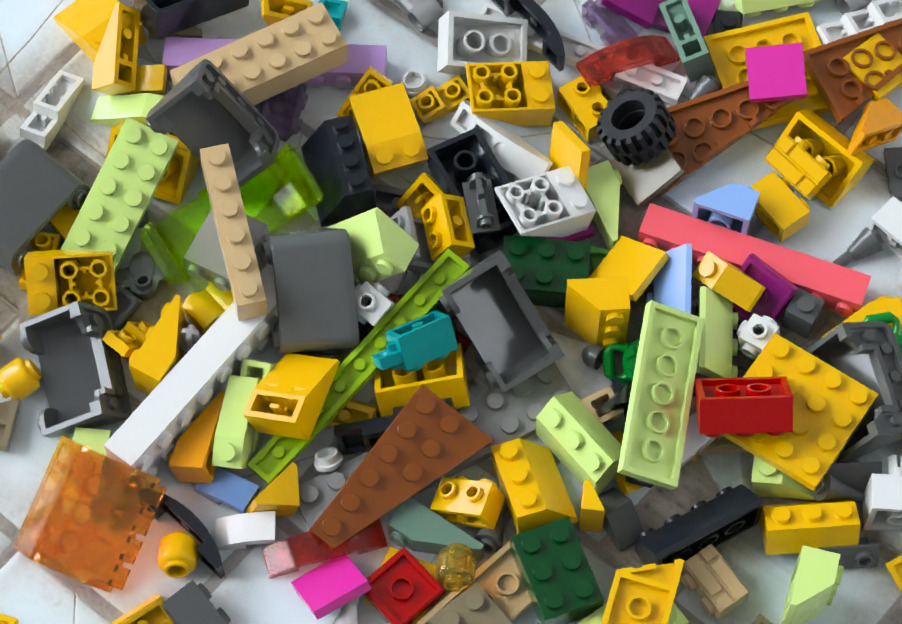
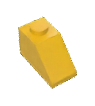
M707 251L692 276L748 312H751L766 288L725 259L710 251Z

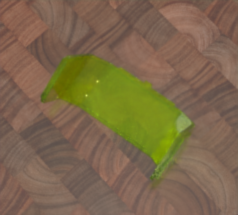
M290 143L277 152L276 160L273 164L239 188L246 215L268 224L269 233L322 201L324 196L297 148H292ZM207 188L198 192L200 197L168 214L169 218L156 225L149 222L139 232L142 241L169 284H173L175 287L192 278L185 270L183 257L212 210Z

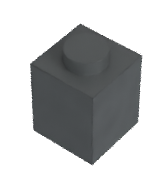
M799 288L785 311L782 327L808 339L821 316L825 301Z

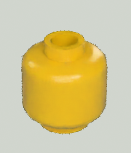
M17 357L0 369V393L6 399L8 397L13 399L20 398L22 401L37 391L41 385L40 379L42 374L36 364L29 358L25 360Z
M175 531L165 535L159 543L157 562L159 568L172 578H183L196 569L198 562L196 548L199 545L197 540L184 531Z

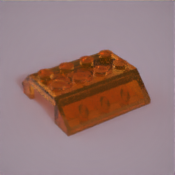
M62 435L13 544V548L29 559L84 584L110 593L113 587L123 590L131 571L123 567V564L127 562L134 565L143 541L135 538L136 534L147 535L156 514L147 509L149 505L159 508L167 488L159 485L161 480L159 477L128 466L90 449L87 445Z

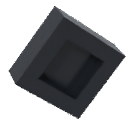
M716 10L714 34L741 28L743 14L737 11Z

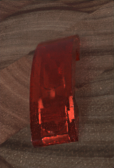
M648 35L626 39L602 48L577 62L576 67L589 87L612 81L616 73L651 63L661 67L678 62L680 57L666 37Z
M379 518L334 549L311 531L268 545L262 548L269 579L297 572L300 567L358 552L359 555L388 547Z

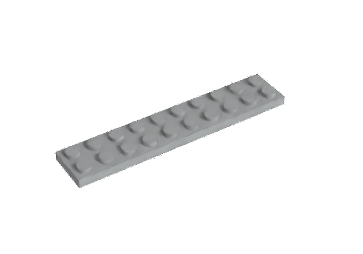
M556 363L550 364L504 393L499 386L495 389L492 388L470 399V406L457 409V412L494 441L416 494L440 483L442 477L450 478L491 457L490 446L518 438L524 440L536 434V417L550 399L555 395L572 391ZM368 452L343 463L333 472H325L299 485L300 506L298 510L309 529ZM311 532L317 545L324 542Z

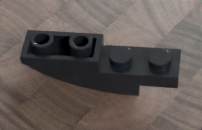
M452 398L442 399L455 409ZM404 406L393 407L391 416L334 425L333 434L340 453L347 455L365 451L369 452Z

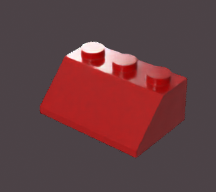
M786 376L695 379L696 414L699 434L716 438L721 437L723 434L749 437L754 435V433L781 436L785 432H793V395Z

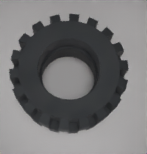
M638 88L636 91L630 89L625 94H618L617 98L613 101L610 100L607 103V107L600 112L602 117L597 120V133L612 156L619 163L622 162L628 166L633 163L634 166H637L641 162H645V164L651 162L652 158H658L662 155L661 152L663 150H667L670 146L669 141H673L675 136L673 132L676 131L675 121L659 95L650 89L646 91L644 88Z

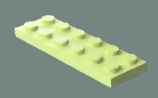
M127 117L60 250L113 252L114 271L116 273L180 144L179 141L167 135L156 133L150 127Z
M652 300L646 303L617 473L670 490L678 487L704 318Z

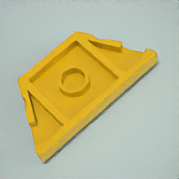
M676 559L674 563L662 565L652 563L643 565L640 568L617 569L601 624H668L685 560Z

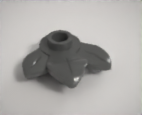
M138 252L131 257L128 268L117 269L115 282L126 290H131L138 299L149 300L158 293L159 283L169 277L171 266L169 261L155 263L149 253Z

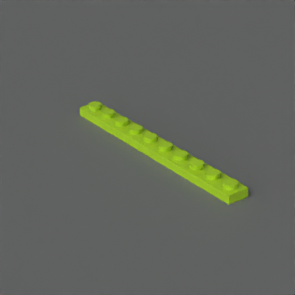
M448 248L339 365L310 440L274 435L247 464L248 467L268 485L300 456L379 370V368L375 367L372 355L387 348L386 344L388 342L385 332L433 312L441 303L439 299L443 295L441 289L470 270V265Z

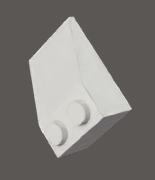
M449 10L439 18L437 72L466 75V63L526 62L528 20Z

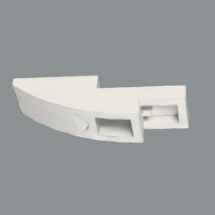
M469 101L461 102L450 122V125L461 134L478 127L501 167L521 179L548 172L553 162L515 132L506 131L490 118L472 114Z

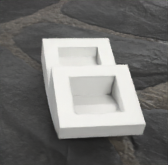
M276 512L242 513L216 519L215 543L218 550L246 549V545L276 544Z

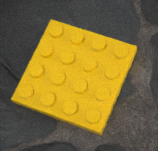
M809 12L703 37L716 73H714L715 77L722 85L721 89L748 81L745 48L802 43L803 51L822 45ZM806 70L807 98L793 100L753 130L789 122L797 111L811 109L817 115L830 112Z
M774 333L743 377L786 376L793 395V432H785L781 436H770L766 433H754V435L749 437H741L736 434H723L722 436L812 491H815L876 402L879 394Z

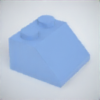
M728 184L696 197L691 217L748 235L754 220L760 192L748 185Z

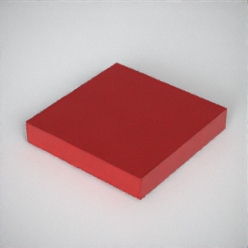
M403 547L367 578L371 590L363 595L390 624H411L445 594V589Z

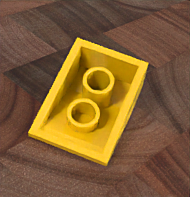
M77 0L55 15L53 19L94 62L115 4L120 2L117 0ZM141 21L138 47L147 42Z
M403 83L349 97L371 178L426 164L429 158Z

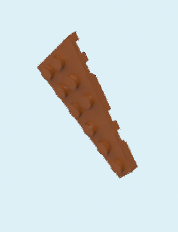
M902 18L803 51L805 70L838 124L842 123L874 96L873 90L878 91L902 71V64L893 71L888 69L884 74L876 70L870 71L865 76L864 84L849 70V63L844 57L853 51L851 55L852 63L861 69L869 68L873 63L872 54L866 49L856 48L876 33H879L885 39L879 41L874 48L875 55L879 59L891 61L895 58L897 51L902 55ZM880 45L889 46L893 51V55L889 57L881 55L878 47ZM858 52L865 53L869 57L870 62L866 65L856 62L854 55ZM870 75H878L882 80L873 86L869 83L868 77Z
M748 81L668 107L667 109L676 125V131L673 132L675 135L674 139L669 141L670 146L668 148L685 172L658 194L659 198L793 100L750 104Z
M421 384L309 530L334 549L494 440Z

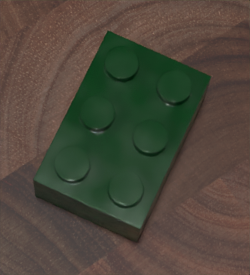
M504 235L503 253L532 304L536 306L565 308L567 280L586 279L589 277L591 242Z
M569 516L511 537L510 551L541 624H569L589 616L603 606V595Z

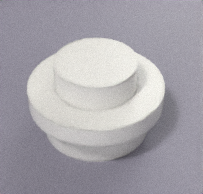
M409 70L400 79V83L404 84L407 95L411 97L417 96L428 87L426 76L419 70Z
M335 447L323 448L315 454L314 467L317 471L323 473L333 472L343 464V455Z

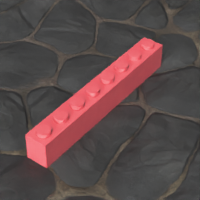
M652 203L649 204L638 233V242L665 252L684 244H692V263L697 266L707 251H710L740 269L749 254L753 253L797 288L824 300L825 308L834 310L839 315L850 317L860 310L871 279L870 275Z

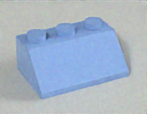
M684 244L666 251L669 259L651 281L652 292H647L646 303L652 300L691 314L692 244Z

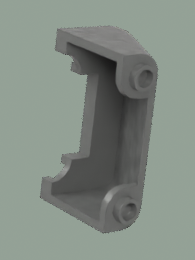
M203 59L183 77L146 116V120L154 132L166 135L172 131L200 161V149L228 143L239 188L276 160L280 144V137L276 129L228 78L207 59Z
M29 139L19 142L0 162V266L15 276H18L24 270L25 255L28 252H33L29 242L65 204L72 210L81 209L90 191L88 185L41 146Z
M324 228L263 235L264 242L261 243V255L263 260H267L269 265L273 266L279 324L274 326V331H270L269 338L271 347L275 348V353L282 354L357 347L359 344V328L351 244L347 230Z
M500 250L441 289L443 293L439 297L447 313L453 310L488 367L489 372L485 373L494 389L499 386L504 393L565 356L558 343L550 335L549 329L542 321L518 281L516 274L511 270V265L506 256Z
M75 301L19 324L21 332L20 342L23 348L39 357L49 408L41 410L37 420L42 436L53 438L74 433L75 427L96 428L121 422L130 417L132 410L120 354L102 340L108 330H114L112 319L104 308Z
M881 321L841 323L806 351L879 395L837 457V463L855 460L902 440V355L892 328Z

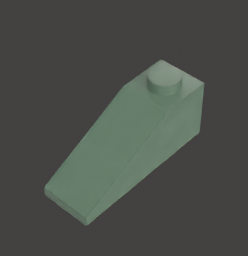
M667 0L660 3L659 7L690 83L699 80L702 75L709 76L716 73L711 56L687 0Z
M412 497L404 501L388 523L390 540L401 548L406 546L416 552L481 560L484 557V544Z

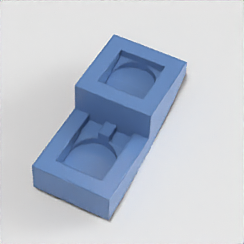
M217 467L212 484L197 483L194 491L218 505L223 503L242 514L246 513L249 505L257 497L260 487L234 473Z

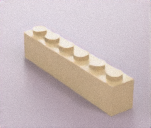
M229 144L200 149L201 166L238 321L268 315L267 299Z

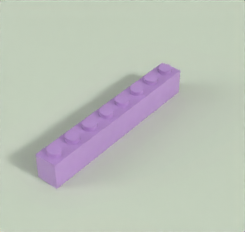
M165 37L162 64H165L168 68L167 80L172 81L170 70L236 40ZM347 44L349 62L299 85L313 88L331 86L340 89L355 87L369 66H372L386 76L387 47L383 45Z

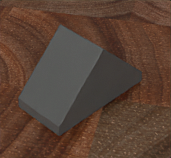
M614 487L598 495L605 510L603 528L619 552L636 544L638 536L644 532L632 500Z

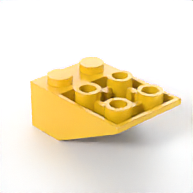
M548 61L465 64L472 114L521 127L551 126L556 108Z
M49 250L28 252L25 255L24 268L29 316L43 315L75 301L102 307L106 311L118 310L113 252Z
M177 294L171 302H167L164 305L160 314L161 318L155 326L152 325L145 335V342L140 349L134 350L129 359V368L136 390L148 396L184 357V351L181 347V330L186 328L187 321L181 297Z
M287 353L253 389L243 416L258 433L310 440L340 361Z

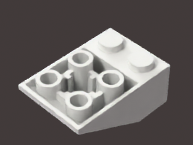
M570 165L504 184L494 189L521 236L566 237L588 229L596 212L594 205Z

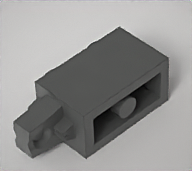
M191 580L168 598L161 606L174 624H229L231 622V619L221 607L216 609L209 601L212 596L208 589L202 583L197 585L194 580Z

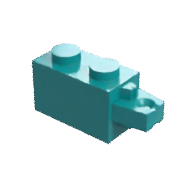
M435 310L385 332L388 342L386 344L387 348L372 355L375 367L380 370L393 367L395 370L402 368L409 372L423 368L424 364L431 360H441L448 357L449 352L458 349L450 316Z

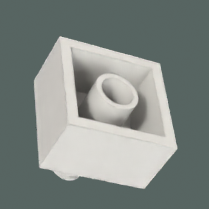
M891 455L887 458L888 474L871 475L864 491L863 530L902 532V455H900V461L898 462L897 455Z

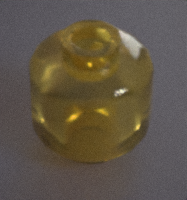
M452 543L438 553L435 568L436 580L445 589L453 592L469 587L474 582L477 557L464 544Z

